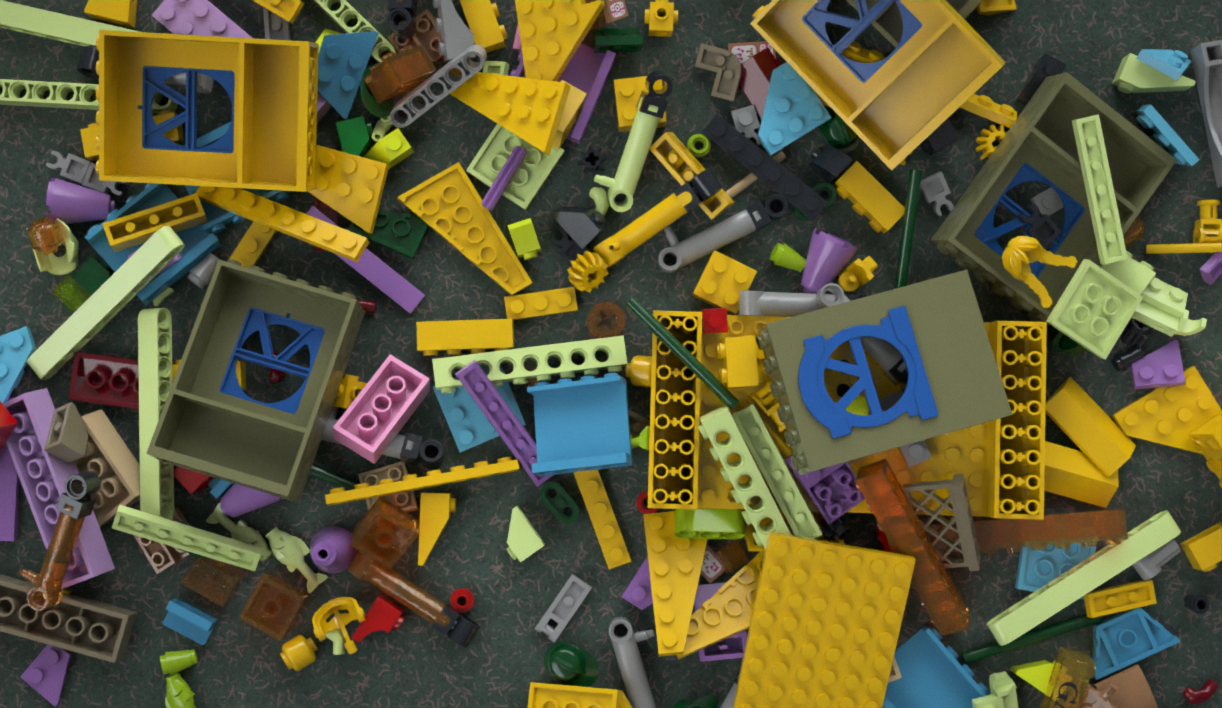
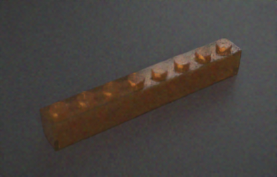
M883 459L859 467L855 479L856 488L859 492L863 493L869 511L873 512L877 518V525L880 531L884 532L887 536L890 549L897 554L914 556L916 559L910 585L919 594L922 607L929 612L932 625L935 628L937 627L941 636L968 629L971 614L888 461Z
M1125 509L1044 514V520L1004 518L973 520L979 550H982V554H995L997 549L1004 548L1007 549V552H1021V547L1030 546L1033 551L1046 550V545H1056V549L1071 548V543H1081V547L1096 546V541H1106V545L1121 544L1122 539H1128ZM931 523L929 526L940 532L945 525L943 523ZM950 528L944 533L952 541H955L959 536L957 532ZM925 530L926 542L930 543L935 536ZM939 539L934 547L945 552L949 545ZM953 549V550L951 551V552H958V556H963L962 553H960L959 551H957V550H955V549ZM928 552V554H933L934 558H939V556H937L933 552Z

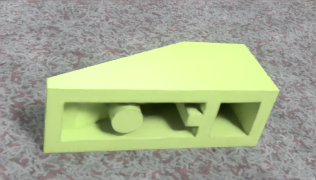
M1130 53L1122 59L1112 82L1113 85L1118 86L1119 91L1130 94L1131 92L1186 91L1193 87L1196 81L1185 76H1181L1177 81L1136 59L1137 56Z

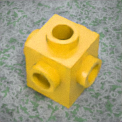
M669 0L650 2V9H645L644 24H649V36L672 37L673 25L678 24V10H674V3L669 2Z
M345 374L333 406L348 409L367 383L358 381V376Z

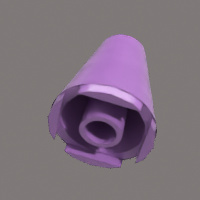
M51 178L48 184L46 206L51 211V214L46 213L48 226H57L56 219H60L65 224L105 220L108 214L115 210L116 202L111 200V195L57 178Z
M815 227L801 280V285L804 286L803 291L817 294L823 286L832 283L856 253L858 247L852 246L851 243L833 234H826L821 229Z
M233 484L221 498L220 507L225 515L237 517L283 500V498Z
M335 525L324 527L314 535L310 543V556L313 563L320 570L327 573L345 571L353 564L357 556L358 547L356 539L344 527Z

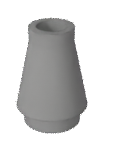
M209 253L207 257L189 270L190 274L187 278L203 289L205 285H209L219 259Z

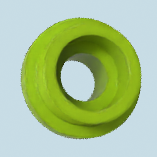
M703 134L691 136L687 143V149L697 158L706 156L711 148L710 140ZM696 142H701L703 144V148L701 150H697L694 147V144Z

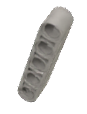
M477 44L469 46L399 100L390 113L392 124L399 128L408 126L480 71L487 58L485 49ZM476 54L481 61L472 62L469 55ZM451 69H459L462 76H454ZM438 82L442 84L444 89H435L433 83ZM420 96L424 98L426 103H418L415 100V97ZM397 111H405L408 117L403 118L399 116Z

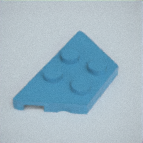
M376 31L324 35L318 54V91L345 119L348 117L379 34Z
M1141 607L1126 610L1093 625L1092 677L1095 680L1100 679L1179 643L1180 640L1167 631L1158 621L1150 617Z

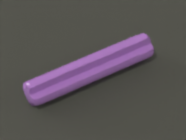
M515 146L481 202L482 206L491 211L494 209L527 154L524 148Z

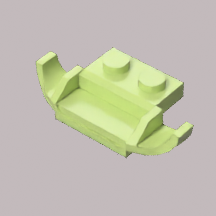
M1154 278L1141 294L1143 299L1131 317L1171 337L1174 334L1183 336L1196 334L1206 327L1207 319L1203 317L1199 320L1188 319L1189 311L1185 309L1188 293L1158 278Z
M1005 671L990 675V695L972 699L973 708H1018L1017 687Z

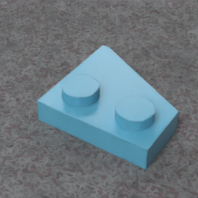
M1142 49L1136 58L1177 81L1192 62L1187 59L1188 56L1178 50L1174 52L1173 50Z

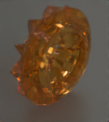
M602 302L590 310L587 323L589 330L597 338L615 337L624 329L625 316L621 308L616 304ZM601 312L606 317L616 316L610 322L612 330L606 325L597 327L602 321Z

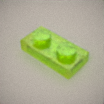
M68 275L52 292L73 312L92 296L71 275Z

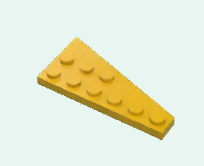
M451 69L454 76H462L459 69ZM477 72L452 91L450 95L547 155H550L571 86L564 82Z
M316 145L315 189L308 192L369 234H373L390 164Z
M459 162L397 197L400 202L511 296L533 283L489 210L482 206L481 197Z
M675 511L643 514L659 657L684 654L708 539L679 538L675 536Z
M759 552L755 558L740 569L691 615L684 654L677 655L678 660L749 629L764 559L763 554L765 552Z

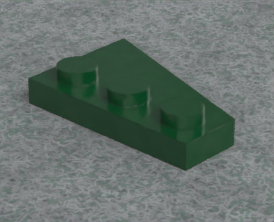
M378 210L373 234H369L352 221L348 231L366 237L373 243L414 260L429 225L418 216L411 215L410 213L397 214Z

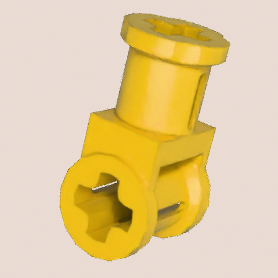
M1197 201V205L1200 206V219L1195 221L1193 243H1222V219H1217V206L1220 205V201Z
M768 380L763 388L755 394L751 393L749 397L766 417L771 416L778 425V431L781 432L786 427L785 423L781 422L778 417L777 408L780 406L777 398H774L771 393V382Z

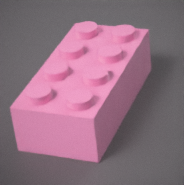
M389 355L334 425V439L375 464L430 392V379L394 356Z

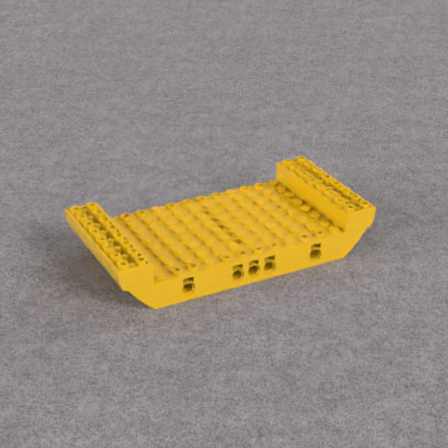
M653 310V316L717 379L718 369L722 368V360L717 359L716 350L720 340L725 337L755 336L756 341L757 331L765 324L789 318L782 316L727 315V333L703 334L702 312ZM984 322L1012 415L924 440L932 458L910 468L907 467L899 447L848 461L868 497L847 512L909 514L903 490L904 484L950 480L956 474H964L972 516L1044 520L1047 322ZM652 333L648 508L696 510L697 508L745 509L742 502L736 503L731 493V490L735 488L731 481L726 483L720 469L724 468L720 459L714 460L709 449L713 446L710 439L704 440L698 426L702 425L699 417L725 404L654 333ZM849 341L839 345L830 355L831 359L838 361L846 360L849 364L856 365ZM757 342L756 356L759 386L728 389L739 401L745 397L750 404L753 403L749 397L751 393L755 394L766 385L765 382L768 380L772 383L762 372L765 356L763 349L759 350ZM864 350L878 400L900 391L901 384L895 386L884 374V369ZM832 370L824 379V384L833 402L837 403L841 399L837 394V387L840 384H845L850 389L860 377ZM862 391L859 396L866 398L864 391ZM737 404L732 410L729 409L732 415L742 408ZM758 409L760 415L764 418V420L786 443L784 436V432L787 431L786 428L779 432L777 429L778 425L774 422L771 416L766 417V415ZM721 431L717 434L716 439L724 441L728 438L729 433ZM731 453L727 457V461L731 463L736 462L740 455ZM755 461V463H756V465H757V467H758V469H759V471H760V473H761V475H762V477H763V479H764V481H765V483H766V485H767V487H768V489H769V491H770V493H771V495H772V497H773V499H774V501H775V503H776L778 509L781 510V508H780V506H779V504H778V502H777L775 496L773 495V493H772V491H771V489H770V487H769V485H768L766 479L764 478V476H763V474H762V472H761V470H760V468H759L757 462ZM792 473L811 511L819 512ZM746 474L741 475L738 483H747L750 480V476ZM949 488L937 489L935 494L945 500L950 495ZM910 491L911 497L919 502L926 496L921 491ZM751 497L749 500V504H758L761 500V497ZM929 498L924 505L936 511L941 504ZM944 507L939 515L954 516V512ZM921 509L917 512V515H928Z

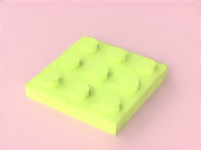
M497 124L466 171L491 187L515 146L524 148L527 154L502 195L526 210L565 151L562 148L558 150L552 146L550 155H547Z
M1084 259L1046 322L1099 358L1106 360L1143 297L1089 259Z

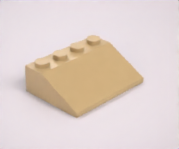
M101 409L81 417L89 435L86 445L87 451L83 457L74 460L79 473L91 471L100 478L101 486L99 491L95 495L90 496L96 499L93 511L99 527L115 518L119 505L131 507L140 500V465Z

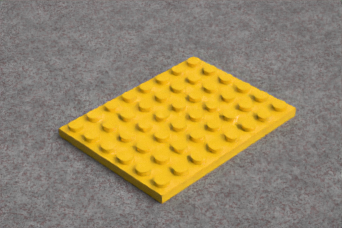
M769 532L732 708H882L915 566V557Z

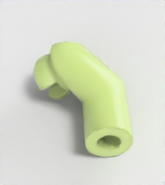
M390 115L381 118L376 123L372 133V139L375 142L382 139L393 126Z
M593 187L589 192V196L595 202V210L604 216L610 206L606 191L601 187Z
M341 628L329 631L326 637L333 641V654H345V638Z

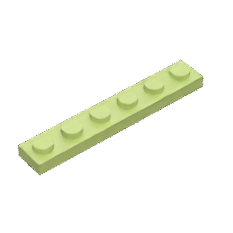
M1099 114L1072 120L1100 264L1105 265L1128 259Z
M752 403L733 413L732 417L795 536L810 539L821 536L823 532L756 405Z
M119 505L112 525V529L252 571L256 570L263 550L261 547L123 505Z

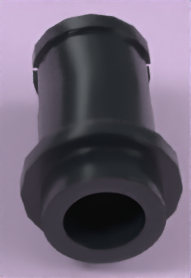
M1136 345L1121 354H1115L1114 358L1111 359V363L1117 371H1125L1128 368L1127 366L1144 358V353Z
M1189 594L1184 598V602L1188 603L1184 604L1185 607L1197 614H1203L1209 609L1208 598L1201 594Z

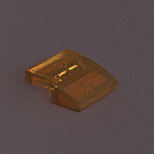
M208 557L202 559L195 558L193 560L194 564L181 584L224 608L246 569Z

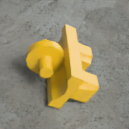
M870 256L866 257L863 261L858 258L838 274L839 286L845 292H855L874 277L872 271L878 267L877 263Z

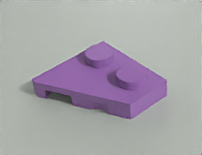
M1173 340L1131 365L1134 389L1183 386L1185 384L1178 340Z
M47 644L21 675V678L56 707L61 703L62 698L60 697L63 685L66 683L67 668L70 665L72 653L69 650Z

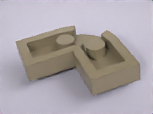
M701 43L695 67L717 72L711 96L735 102L742 77L740 61L728 50Z

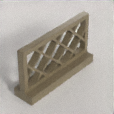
M956 474L950 480L904 484L903 490L921 570L969 567L970 571H979L981 555L964 474ZM949 488L950 495L944 500L935 494L937 489ZM910 491H921L926 496L919 502L911 497ZM929 498L941 504L936 511L924 505ZM944 507L954 512V516L950 521L939 515ZM920 509L930 515V518L925 523L916 518V514ZM934 519L945 525L940 532L929 526ZM949 528L959 535L955 541L944 535ZM924 530L935 536L930 543L920 537ZM939 539L949 545L945 552L934 547ZM955 549L963 554L964 559H953L948 555ZM931 551L939 556L937 561L926 562L925 555Z

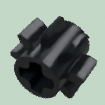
M590 145L589 151L586 153L580 151L583 160H579L578 165H584L583 174L591 171L593 176H595L598 169L601 171L605 170L601 162L607 161V157L600 156L601 148L595 151L592 150ZM590 156H594V159L597 160L595 166H591L590 162H587Z
M1130 319L1120 338L1128 346L1134 347L1137 344L1142 346L1151 333L1147 331L1149 329L1148 325L1138 320Z
M845 514L829 525L823 518L821 521L823 528L821 530L828 541L834 538L839 542L850 533L851 529L848 526L851 523Z

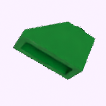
M364 116L337 122L336 126L343 152L364 157L372 144L371 136L374 131L372 122H367Z

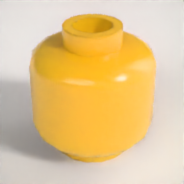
M637 355L633 357L631 363H627L626 377H630V381L634 386L651 387L652 356Z
M297 635L282 645L283 652L280 653V656L289 670L293 668L295 671H300L316 660L314 652L318 649L311 637L306 640L304 636Z

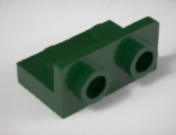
M640 28L594 29V53H606L607 50L614 53L641 52L643 35H640Z

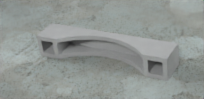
M433 0L434 8H438L439 17L435 19L436 31L441 33V42L438 43L439 55L443 56L444 62H450L469 46L474 45L473 33L457 14L452 0ZM475 54L469 55L470 60L476 57Z
M1222 40L1200 43L1190 50L1217 188L1222 187Z

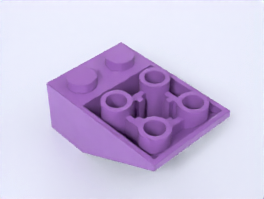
M794 454L785 460L795 478L828 525L868 497L848 462L800 475L798 470L795 471L791 457Z
M726 582L698 585L694 612ZM746 630L699 650L700 662L743 658L747 640Z

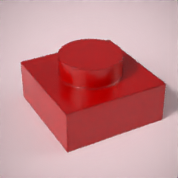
M727 308L701 310L703 334L728 332Z

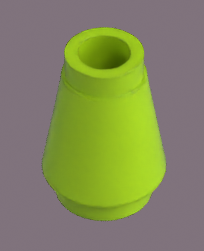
M777 243L770 255V260L774 261V265L799 272L805 267L806 259L785 243L783 245Z
M196 650L165 652V655L160 656L162 671L164 675L169 673L173 675L193 664H197Z

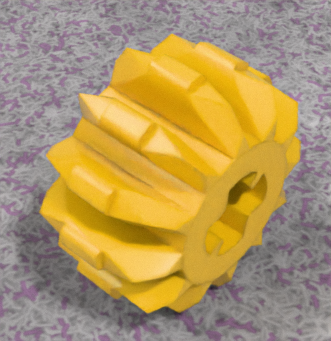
M990 125L988 130L983 129L980 132L982 137L976 138V142L980 146L976 147L975 151H983V154L980 156L981 160L986 157L989 159L996 149L992 143L995 140V143H1000L1007 132H1004V125H1000L998 128L995 125Z
M585 251L583 256L577 254V259L571 261L572 266L567 269L569 281L578 290H585L589 293L593 288L598 289V285L601 282L605 283L603 277L609 274L606 269L608 267L606 261L598 253Z

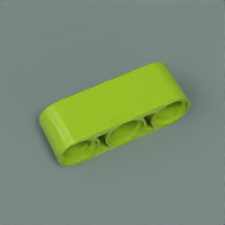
M697 508V510L677 509L675 510V536L693 539L736 540L744 538L745 520L741 513L742 510Z

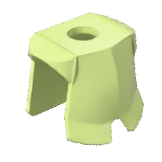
M56 219L57 226L47 228L39 234L27 228L40 272L48 271L54 275H64L76 269L79 262V242L63 221ZM57 244H63L66 247V253L62 257H56L53 253V249Z

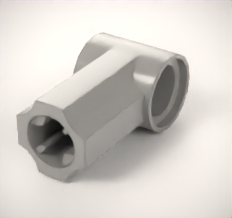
M1172 539L1132 566L1144 581L1149 580L1161 571V566L1181 552L1179 545Z

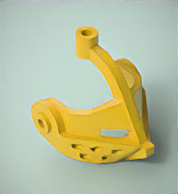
M351 597L331 599L323 604L312 618L314 634L321 642L326 639V634L329 631L341 628L346 641L344 646L348 654H353L357 651L354 641L350 640L345 625L357 619L359 623L366 621L365 613L357 601ZM338 610H348L349 613H339ZM334 613L335 616L327 623L326 619Z

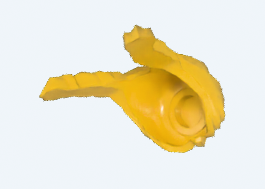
M1017 236L1012 238L1002 254L1004 268L1013 278L1023 281L1034 293L1038 294L1040 305L1043 308H1049L1052 305V299L1048 295L1045 286L1031 272L1029 263L1040 261L1048 265H1062L1074 268L1078 262L1076 257H1062L1046 251L1038 240L1033 237Z

